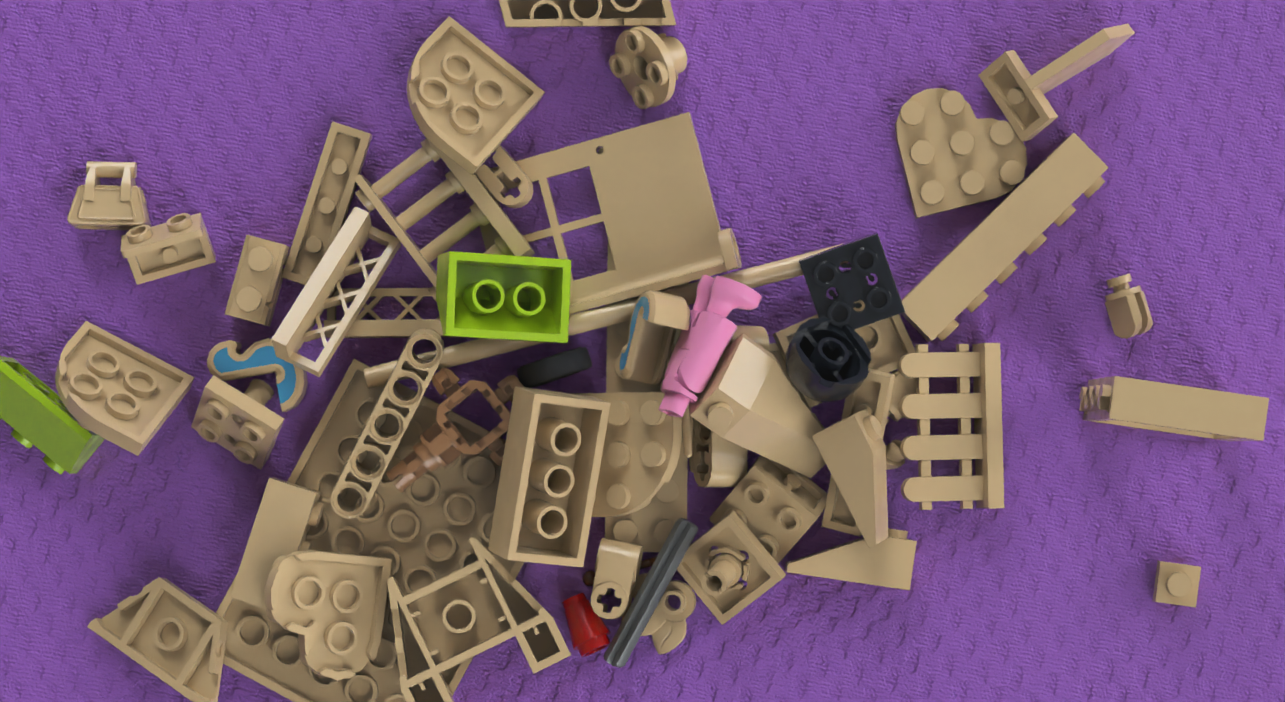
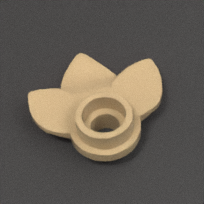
M648 573L638 575L633 598L637 595ZM679 580L670 581L641 635H652L658 654H665L675 649L686 636V618L693 613L696 606L695 593L688 584ZM670 595L679 597L681 605L678 609L672 608L669 605L668 598Z

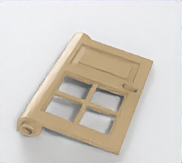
M690 112L515 161L532 183L539 181L551 227L522 235L528 243L553 236L558 258L568 259L562 233L604 222L616 269L578 280L573 279L571 271L569 315L640 296L648 290L658 291L701 279L702 275L713 276L742 267L739 248L732 229L721 230ZM499 166L493 167L491 169H493L494 172H496L499 169ZM589 167L601 214L559 225L547 178ZM507 176L502 179L508 189L518 187L522 183L521 181L515 183ZM493 196V198L500 205V202ZM491 223L485 227L482 224L480 225L486 250L496 244L494 239L499 236Z

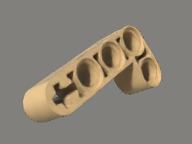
M737 325L736 332L725 348L726 350L743 333L769 351V336L762 326ZM693 418V473L696 483L700 487H735L747 473L748 449L720 437Z

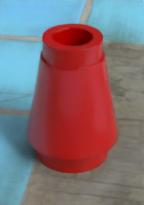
M584 593L574 595L562 602L573 650L578 649L581 657H586L610 645L611 642L608 635L611 632L603 620L593 611L591 603L587 600Z

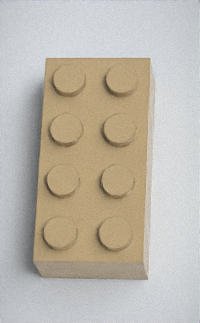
M515 386L488 551L511 561L573 567L584 566L610 402L589 395Z

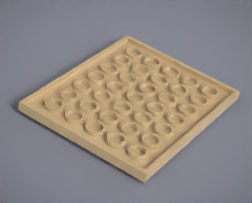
M353 359L287 482L321 492L318 502L324 503V509L318 526L310 525L305 540L311 543L310 550L392 559L389 578L395 576L403 595L406 596L478 561L469 542L470 538L475 537L488 550L501 467L491 459L489 455L492 452L488 448L480 455L463 453L446 468L440 466L434 472L431 470L427 471L407 487L403 493L394 485L403 476L400 475L397 479L391 481L386 473H384L362 515L352 519L342 518L337 515L331 507L330 500L334 486L385 385L368 389L363 369L370 366L357 359ZM397 381L394 383L396 391L402 396H412L416 393V391ZM425 396L422 397L386 471L393 468L413 452L412 446L421 440L419 435L437 422L438 403ZM453 411L447 414L451 422L471 446L490 432ZM382 414L376 419V425L382 432L392 433L399 428V422L392 414ZM363 451L357 456L360 466L365 469H375L381 464L379 456L373 451ZM345 488L339 493L340 499L345 505L356 506L362 501L361 494L354 488ZM490 552L516 579L525 562L506 560ZM235 576L216 611V614L228 621L223 664L293 702H406L401 693L388 591L381 643L376 658L373 661L369 660L362 670L356 672L355 675L357 676L349 679L335 680L315 673L310 667L305 666L301 662L298 633L283 629L278 623L270 620L266 609L230 598L236 579ZM473 657L441 672L452 696Z

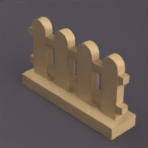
M1000 343L972 344V352H969V344H956V352H928V344L915 345V353L904 354L898 361V370L901 375L907 378H916V394L905 395L899 402V411L907 419H917V435L907 436L901 441L900 453L907 460H918L919 476L909 477L903 481L901 485L902 496L907 501L919 502V510H932V501H960V509H973V500H976V508H1005ZM957 377V393L929 394V378ZM970 377H973L974 393H970ZM958 418V435H930V419ZM971 418H974L975 434H971ZM959 459V476H931V460ZM972 459H975L976 475H972Z

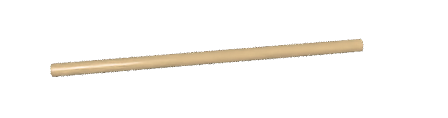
M839 245L720 276L735 280L750 288H756L804 275L799 263L800 259ZM699 281L659 292L683 297L688 305L695 303ZM639 297L569 315L568 336L631 320L635 303ZM479 338L444 348L441 362L436 371L444 367L450 368L545 342ZM437 350L418 354L416 356L420 359L427 360L434 357L437 353ZM398 360L364 368L363 371L368 389L385 385ZM405 376V377H400V378L397 379L396 381L408 379V378H411V377H407V376Z

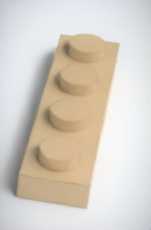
M332 121L282 278L306 285L345 223L357 186L354 178L361 173L373 136L372 134Z
M868 368L869 373L861 386L845 398L841 420L867 408L869 414L877 418L884 433L895 375ZM831 475L821 527L861 537L862 534Z

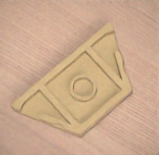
M158 577L144 586L138 595L129 596L117 604V609L103 618H95L87 626L190 701L218 702L228 621L168 579Z

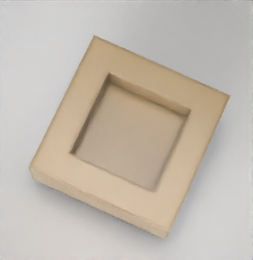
M1157 561L1152 601L1196 608L1201 567Z

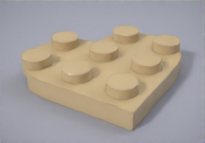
M944 88L925 89L913 95L901 107L895 123V135L915 219L994 200L1011 192L1023 180L1027 166L1026 147L1010 123L994 118L977 119L970 104L958 91H950Z
M315 550L295 551L287 556L283 555L275 559L265 585L266 613L270 620L278 623L283 629L298 633L300 660L305 666L310 667L319 675L342 680L357 676L355 675L356 672L362 670L369 660L373 661L376 658L381 643L388 591L387 579L390 576L392 559Z

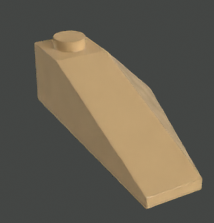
M742 333L723 352L704 391L694 394L698 399L696 403H689L690 416L720 437L812 478L826 464L812 435L825 428L801 399L800 392L783 373L781 365L775 356Z

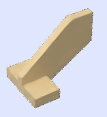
M1128 23L1104 28L1033 75L1029 73L1015 50L1005 51L978 76L1020 140L1025 142L1031 140L1058 118V115L1044 94L1111 54L1135 32Z

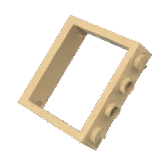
M1120 376L1088 380V386H1082L1079 394V411H1084V421L1224 441H1264L1269 398Z

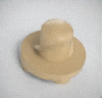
M634 26L624 30L619 35L615 45V54L610 56L609 66L614 76L621 79L624 87L632 96L635 105L640 109H647L659 106L670 100L675 90L678 75L687 66V53L682 43L675 37L666 36L665 33L657 35L647 27Z

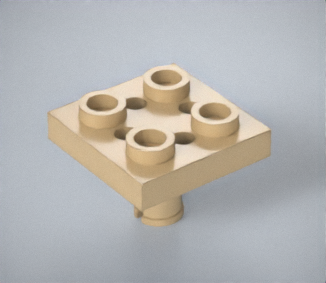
M213 375L204 387L191 428L198 431L199 435L205 440L213 443L216 442L231 451L239 461L252 464L261 470L270 457L285 418L265 407L266 403L274 395L273 389L266 382L260 379H253L247 390L242 393Z
M734 510L690 544L677 568L680 575L721 625L725 624L772 588L786 575ZM712 546L718 547V549L711 550ZM740 551H746L749 555V559L744 560L746 558V555L744 553H741ZM740 578L747 582L746 587H743V582H738Z

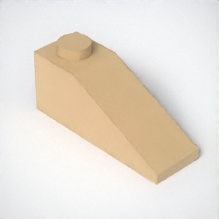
M866 408L812 435V438L868 547L871 548L889 538L886 445L882 440L884 433L881 424L875 416L869 414Z
M888 528L889 538L871 548L868 547L864 537L788 561L785 564V571L788 573L910 590L917 541L907 539L908 531Z

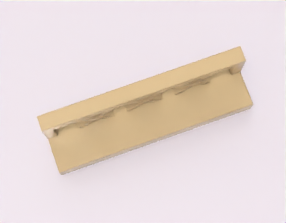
M356 206L353 208L271 339L276 357L317 377H320L401 246L398 238L372 226L369 212ZM369 238L387 246L380 257L366 261L363 260L361 250ZM356 258H358L359 263L353 264ZM373 269L368 276L367 270ZM362 272L365 282L361 289L343 294L340 284L344 277ZM337 290L338 296L332 297ZM352 302L351 305H350V307L347 308V304H346V303ZM342 305L344 316L340 323L322 327L320 316L324 309ZM317 324L318 329L312 330L314 325ZM332 335L329 341L327 342L325 336ZM321 338L324 349L316 362L297 354L304 342Z
M342 288V291L345 294L360 290L361 288ZM374 288L370 297L376 298L369 305L365 303L363 306L364 310L357 316L344 338H410L417 330L426 328L434 330L441 337L451 336H443L440 316L436 319H422L413 310L424 297H432L428 291L430 288ZM337 290L332 297L338 296ZM384 297H394L406 308L395 320H382L372 309ZM401 297L416 298L408 305ZM336 306L327 308V320H324V327L340 323L341 320H336ZM410 312L416 319L403 318ZM369 313L376 320L362 319Z

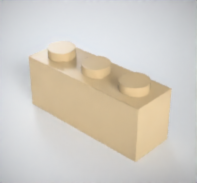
M275 477L268 479L230 598L264 609L267 608L265 605V585L275 559L283 555L287 556L295 551L310 550L311 543L305 540L310 525L317 527L324 509V503L318 502L321 492Z

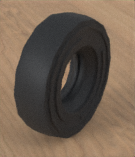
M578 347L523 365L517 369V374L524 387L533 388L585 371L592 367V362L587 348Z

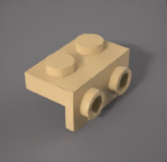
M188 213L177 214L169 218L166 223L152 227L149 225H139L130 229L125 235H121V253L123 258H127L137 285L216 262V255L201 213L194 215Z

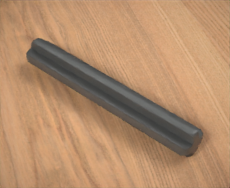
M679 518L675 522L604 654V660L617 668L625 666L694 539L698 527L689 520Z

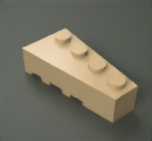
M499 0L506 28L676 25L670 0Z

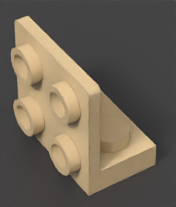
M760 455L746 475L710 516V521L716 525L734 510L779 564L819 518L826 507L828 493L807 476Z

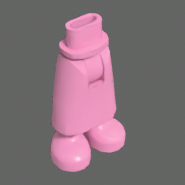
M702 275L697 286L693 309L690 310L689 329L681 330L665 372V379H663L661 391L665 395L659 406V411L669 416L683 417L688 404L696 403L698 397L694 394L704 391L726 346L737 330V325L728 320L727 316L735 308L742 310L756 309L762 299V296L757 291L723 276L717 275L713 278L708 275Z

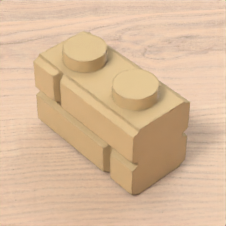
M246 234L225 315L270 327L283 281V265H286L291 247Z

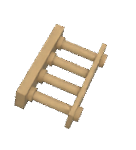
M427 137L420 143L422 145L420 149L373 185L361 174L354 178L361 188L355 193L369 212L376 208L434 285L428 291L435 301L437 271L431 265V262L481 224L485 227L491 223L499 234L494 239L496 244L486 250L484 254L527 257L535 254L534 250L475 173L471 175L438 149ZM441 158L451 170L445 174L447 179L399 216L395 217L382 198L432 159L434 162H437ZM466 190L475 202L469 207L471 211L420 250L406 230L454 193L458 192L460 195Z

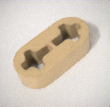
M499 145L492 157L499 166V169L494 172L493 169L484 164L479 167L475 174L503 205L513 209L521 208L532 199L534 192L533 184L509 153ZM505 176L515 183L522 182L518 186L520 191L518 197L515 198L512 195L505 197V194L509 191L502 181Z

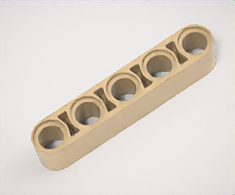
M427 328L419 329L408 339L334 486L330 499L331 507L342 518H356L366 510L441 362L444 343L441 336L434 330ZM427 339L434 343L437 353L430 359H420L415 355L413 345L419 340ZM400 377H411L416 381L418 390L412 396H402L395 389V381ZM387 413L392 414L397 418L399 428L392 433L382 432L376 425L378 416ZM363 451H373L379 456L381 464L375 469L368 470L360 466L357 456ZM345 488H354L361 494L362 501L356 506L345 505L340 499V491Z

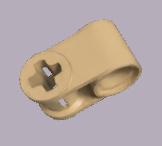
M607 538L601 539L596 558L595 579L591 594L592 609L599 617L618 619L627 613L632 604L635 582L640 572L643 545ZM611 589H614L615 597L621 599V605L613 607L611 612H608V605L602 603L601 598L603 595H609Z

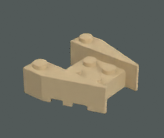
M475 537L470 538L469 542L478 561L404 596L395 576L387 579L401 693L406 702H455L441 672L514 636L533 674L571 656L554 618Z

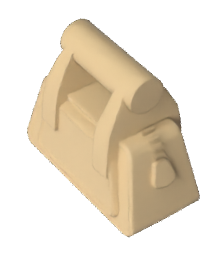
M87 161V177L85 184L78 186L67 217L69 224L76 229L130 230L139 225H149L151 227L144 191L141 190V187L138 188L135 182L137 163ZM100 178H122L121 186L101 185Z

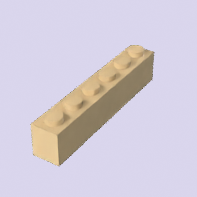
M1072 133L901 300L905 312L900 314L927 342L933 341L936 337L941 341L945 340L959 326L955 318L965 308L972 313L989 296L984 290L995 279L1001 284L1018 268L1013 261L1023 251L1030 256L1046 241L1047 238L1042 233L1053 222L1059 227L1076 211L1071 204L1082 193L1089 198L1106 182L1101 175L1109 167L1075 133Z

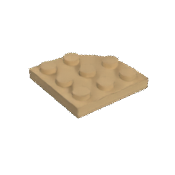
M450 16L422 44L412 61L407 77L409 107L419 128L438 149L471 175L479 169L536 106L545 93Z
M88 321L84 322L63 348L55 372V383L59 397L82 428L94 432L137 456L140 455L188 393L195 378Z
M663 392L573 393L593 396L611 403L592 517L624 516L646 507L653 501L651 498L659 491L662 485L669 483L673 476L681 450L682 417L669 416L658 410L665 395Z

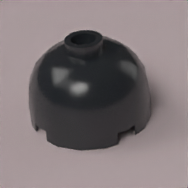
M822 317L809 319L799 326L787 348L785 356L786 371L791 383L802 394L812 400L827 403L845 399L861 386L869 373L868 365L871 362V353L864 339L854 329L847 325L840 329L837 326L830 325L832 319Z

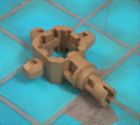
M444 367L432 378L433 385L441 396L445 394L448 398L437 406V422L419 435L421 440L412 446L414 451L385 472L391 481H394L400 475L403 476L394 484L395 487L403 493L407 487L427 471L431 470L434 472L440 466L446 468L463 453L480 455L487 448L492 452L489 455L498 466L502 467L506 442L501 437L508 431L511 413L505 404L509 401L512 403L515 386L524 387L515 375L507 376L497 383L499 388L493 391L485 381L469 380L461 387L458 384L460 379L448 368ZM479 390L503 421L471 446L451 422L447 414L468 396Z

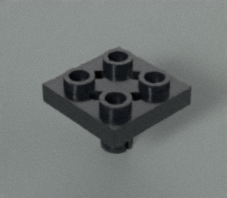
M877 232L799 260L818 317L832 319L830 325L837 326L840 329L847 325L855 330L905 312ZM843 261H848V262H849L848 264H847V263H842V264H841L842 268H848V269H844V270L840 271V269H839L840 263L843 262ZM871 273L877 275L878 278L874 285H869L866 276H868L870 281L873 282L875 280ZM831 287H834L838 294V296H836L834 291L830 289L829 294L833 297V299L828 298L826 295L827 290ZM862 300L865 303L864 309L862 311H855L853 308H861L862 304L854 302Z

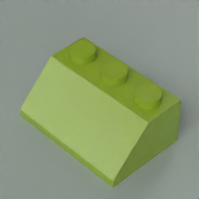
M448 251L438 255L436 301L443 336L568 343L571 260Z
M0 356V420L3 419L14 428L10 434L22 445L29 449L35 445L46 454L42 460L51 469L61 475L64 471L69 474L78 473L105 439L90 430L82 428L67 410L59 395L17 360Z

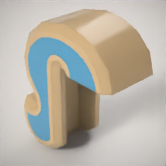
M653 290L645 291L640 295L632 312L628 343L622 348L620 355L619 371L624 379L657 385L663 380L676 329H689L690 309L683 297Z
M270 338L256 341L243 354L240 352L241 343L233 340L220 342L210 350L207 358V367L212 375L223 381L275 373L282 412L298 407L306 394L308 386L307 371L276 357Z

